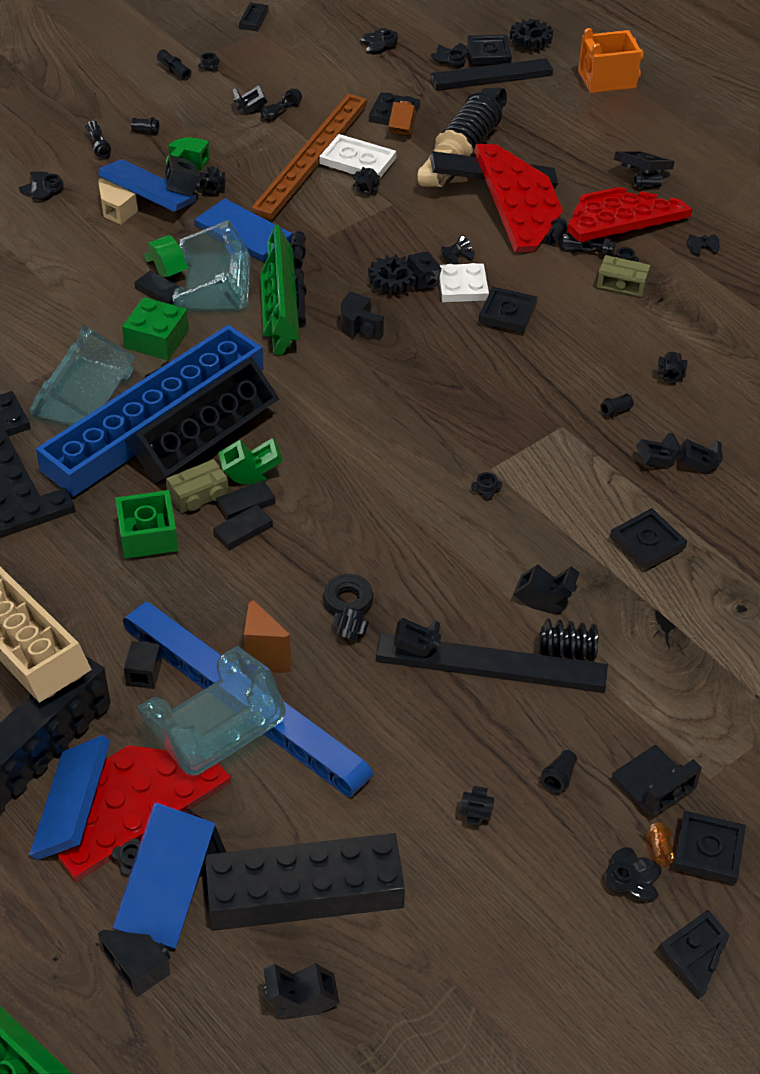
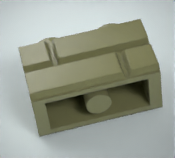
M605 255L599 270L597 288L643 298L651 265Z
M214 459L166 478L167 490L170 492L171 501L181 514L189 510H197L201 505L213 500L216 501V498L229 493L227 476Z

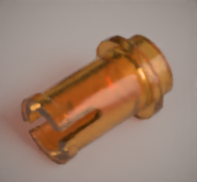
M663 823L652 824L649 826L646 834L647 840L652 844L655 862L659 865H666L664 854L667 855L669 864L675 860V854L669 839L671 831Z

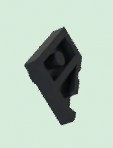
M708 909L662 942L657 949L699 1000L708 989L709 981L716 970L720 960L719 957L730 935Z

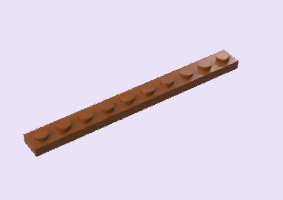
M347 94L251 207V212L272 221L319 164V156L338 134L343 135L365 109L367 99Z

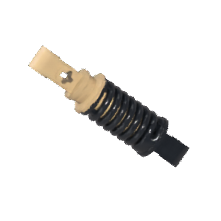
M483 88L481 92L470 95L464 106L435 139L434 151L473 156L476 144H482L490 132L500 123L502 108L505 107L507 102L506 90L504 88ZM429 156L428 160L418 171V183L423 187H443L451 175L433 173Z

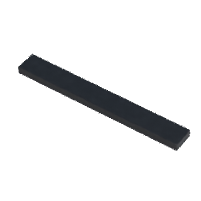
M381 633L377 651V662L605 693L608 664L442 641H440L436 650L432 649L425 658H422L394 646L395 635Z

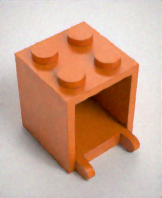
M586 28L584 35H582L578 72L589 92L596 93L637 88V82L641 76L640 62L643 61V51L639 48L636 39L633 38L630 31L593 34L591 28Z

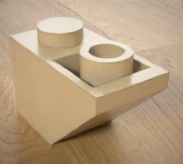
M100 178L98 180L103 216L122 225L138 212L136 193Z

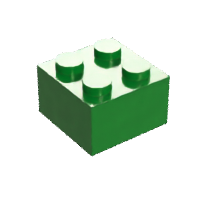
M143 297L122 326L125 349L169 361L189 332L187 309Z
M169 490L115 497L124 559L178 551L176 526Z

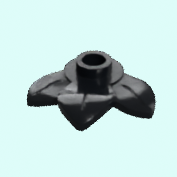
M380 28L376 29L374 33L363 35L360 42L368 43L366 53H371L397 45L398 33Z
M462 43L457 44L453 49L438 45L437 53L431 54V57L435 61L448 63L452 67H460L466 62L468 49Z
M30 172L32 182L20 186L19 190L25 195H32L33 199H42L50 194L59 192L64 187V184L57 174Z
M624 847L617 850L612 855V864L605 872V883L609 890L616 894L629 892L635 898L645 901L658 898V893L652 883L659 878L662 871L661 867L652 859L637 858L632 848Z

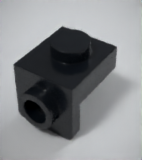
M259 85L242 96L236 88L233 89L235 95L233 101L239 110H244L246 115L268 103Z
M427 251L408 255L407 264L418 276L416 288L423 290L436 287L442 268Z
M668 433L661 443L641 439L636 445L642 461L649 466L670 468L682 452V447L673 433Z
M686 439L681 444V463L690 468H694L707 475L722 462V443L717 440L709 448L689 439Z
M401 618L396 626L394 646L425 658L432 649L436 650L440 644V622L434 620L426 628Z

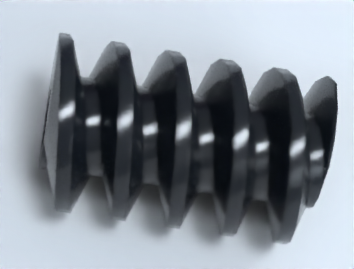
M546 619L540 630L538 654H541L545 646L549 655H552L555 648H558L560 656L563 657L566 650L570 649L571 657L575 658L578 650H581L583 659L587 658L589 652H593L594 660H596L599 644L597 625L591 624L587 631L585 623L581 622L577 630H575L573 621H569L564 629L562 620H557L555 626L552 627L551 620Z

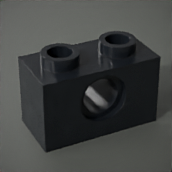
M169 155L163 174L166 189L192 197L194 190H198L201 181L195 162Z

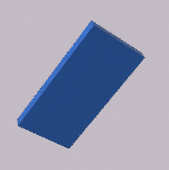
M123 159L100 167L98 175L174 212L194 203L197 198V194L194 193L191 197L167 190L163 178Z
M225 198L194 219L196 227L262 262L267 259V241L275 225L268 220ZM281 228L288 242H290L292 233Z
M104 735L62 752L29 853L34 859L40 860L80 845L111 741Z
M156 802L153 804L112 927L113 930L148 934L156 944L161 942L165 947L176 949L215 823Z

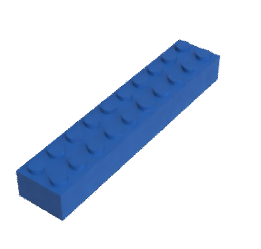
M228 324L37 447L36 454L40 471L62 489L66 488L71 496H76L135 456L125 440L250 357L254 359L261 371L264 370L263 347Z

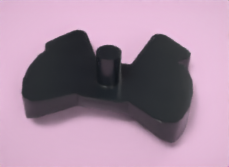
M715 234L709 237L707 235H703V237L689 235L688 248L697 257L700 256L702 246H708L713 254H716L720 249L719 238Z
M460 236L454 245L450 247L442 246L440 249L442 256L449 264L453 265L459 264L457 255L462 253L472 261L475 254L471 250L470 241L464 236Z

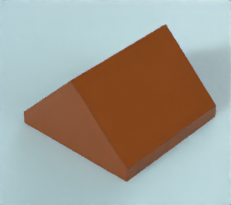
M252 600L248 605L244 630L246 670L288 673L291 671L290 634L261 606Z

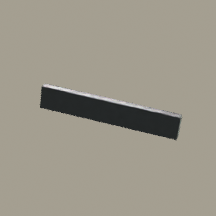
M544 58L431 73V81L435 90H445L553 75V68L548 59Z
M436 151L431 152L430 161L433 173L485 180L477 157ZM529 164L547 175L553 188L556 189L558 181L554 167Z

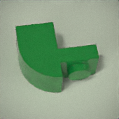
M187 137L177 139L168 145L169 155L194 161L199 171H202L210 160L209 141Z
M166 235L147 243L150 251L143 253L146 262L154 261L160 276L168 277L188 269L182 250L172 236Z
M273 438L253 450H250L239 440L219 452L223 472L233 481L244 485H252L262 480L266 481L265 472L283 462L279 445Z

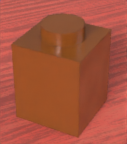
M408 101L393 102L388 126L392 134L412 137L417 114L412 103Z

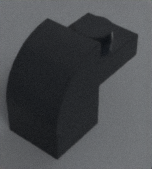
M349 292L341 303V329L344 334L352 339L357 334L376 340L382 338L384 335V317L371 313V298Z
M537 564L521 575L513 595L532 609L546 613L563 611L567 599L577 589L576 582L580 572L571 566L554 577Z
M316 963L294 974L276 964L263 969L265 994L269 1001L275 1003L276 1013L280 1017L299 1018L316 1015L340 1004L334 973Z

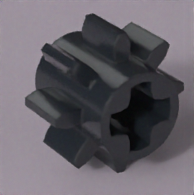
M206 166L205 173H199L201 178L199 187L204 188L208 194H218L220 187L225 188V172H221L217 166Z
M362 167L361 171H356L353 176L355 180L353 187H356L360 194H368L370 196L373 190L377 191L380 186L378 182L380 175H377L373 168Z
M668 352L664 357H659L657 374H662L664 381L677 382L680 377L685 378L688 361L682 360L681 353Z
M346 606L343 613L336 612L332 625L338 627L336 634L353 640H357L358 634H366L369 621L363 620L365 612Z
M473 786L471 793L464 791L460 815L467 816V824L481 826L483 819L491 820L494 797L487 796L488 788Z

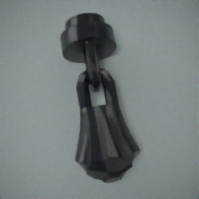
M289 89L280 102L263 107L261 110L262 118L266 121L272 120L282 108L298 105L302 99L301 92L298 89Z
M89 121L85 129L96 142L93 146L94 153L97 157L106 158L111 153V146L102 137V130L97 121Z
M567 232L563 234L559 241L561 248L565 252L574 250L590 252L598 249L602 250V256L605 257V255H613L615 250V242L608 238L604 239L603 244L596 243L595 240L591 239L587 241V243H590V247H584V242L577 241Z

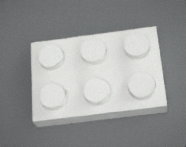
M338 134L319 156V163L350 174H355L356 171L360 172L362 167L373 168L381 178L396 159V151Z

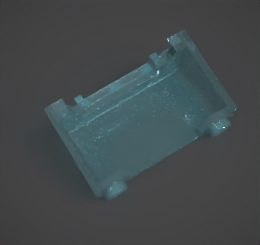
M226 220L180 239L179 247L188 265L186 291L182 287L175 289L173 295L174 304L186 308L187 311H239L246 308L248 302L250 254L230 221Z
M84 325L78 333L76 341L70 346L54 373L39 389L28 413L36 418L67 426L75 424L106 404L123 378L128 380L134 370L131 364L135 356Z
M238 646L224 653L218 660L217 672L221 680L177 707L171 709L169 703L161 697H153L137 706L143 721L186 774L198 775L278 725L285 716V705L270 669Z

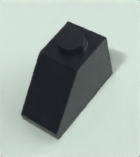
M102 930L98 933L101 950L137 997L170 975L168 961L171 960V956L166 947L161 942L156 944L150 935Z

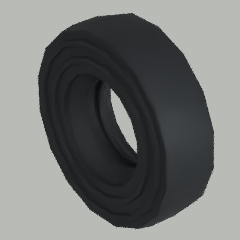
M356 574L338 575L325 586L324 603L326 609L333 616H335L336 612L343 613L345 606L363 611L366 614L372 607L373 590L370 583ZM349 590L356 592L359 598L355 602L347 603L340 601L338 595L342 591Z

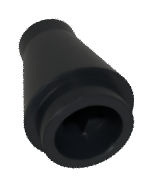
M563 750L555 760L543 769L541 782L548 791L560 793L569 787L574 766L577 762L575 753L570 750Z

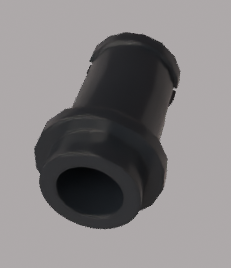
M154 117L150 119L132 118L131 121L132 131L154 134L158 133L160 128L159 120H156Z
M639 171V173L634 174L633 178L634 187H638V189L643 187H661L663 182L661 173L644 174Z
M562 218L554 219L550 223L552 226L544 237L545 242L550 246L552 242L553 246L557 245L562 234L567 232V222Z
M625 393L613 399H604L600 405L602 414L606 417H615L618 412L633 408L634 401L632 396L628 395L629 393Z

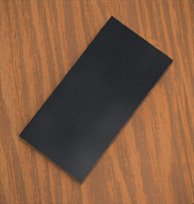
M250 2L239 22V29L258 32L269 12V6Z
M151 270L134 282L135 289L157 301L174 305L185 296L184 288Z
M264 480L216 498L217 506L227 520L255 505L262 509L276 503L274 494Z
M255 505L214 527L213 533L230 550L272 527L273 520L258 505Z

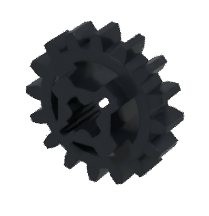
M523 19L521 23L515 22V25L511 26L510 39H512V43H516V47L523 46V49L534 50V48H538L541 50L542 46L548 47V44L552 43L553 30H551V26H546V22L540 23V20L529 19V21H525Z
M397 254L391 258L385 255V259L378 257L377 263L371 262V267L368 268L369 284H373V289L380 288V293L388 291L389 295H392L393 292L401 295L402 290L410 292V287H416L418 276L407 264L406 256H403L401 259Z

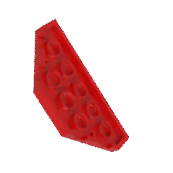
M476 144L474 149L475 155L514 252H535L552 225L550 223L554 219L559 218L563 211L550 178L497 144Z
M616 187L581 195L579 204L573 212V217L568 223L567 232L577 241L587 242L591 239L605 238L618 233L623 234L635 229H644L653 225H662L666 222L680 221L681 219L691 217L692 208L678 198L671 197L670 201L657 199V194L640 191L639 195L626 193V188Z
M128 745L105 759L80 845L58 852V860L76 883L114 859L112 851L116 846L122 847L130 839L135 838L139 840L142 838L155 802L179 811L192 809L231 784V777L213 756Z

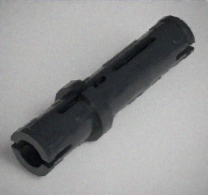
M295 269L300 328L306 324L305 295L307 288L304 284V272L300 269Z

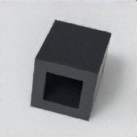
M131 641L124 665L126 686L155 689L162 665L160 644Z

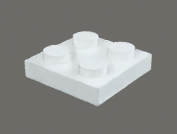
M484 264L440 265L442 270L439 277V286L442 302L486 301L489 291Z

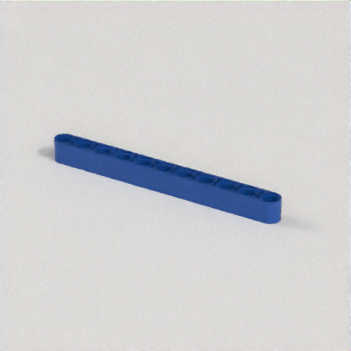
M142 603L123 618L124 627L134 638L140 642L160 644L162 659L345 796L352 797L373 777L371 767L362 758L151 603Z

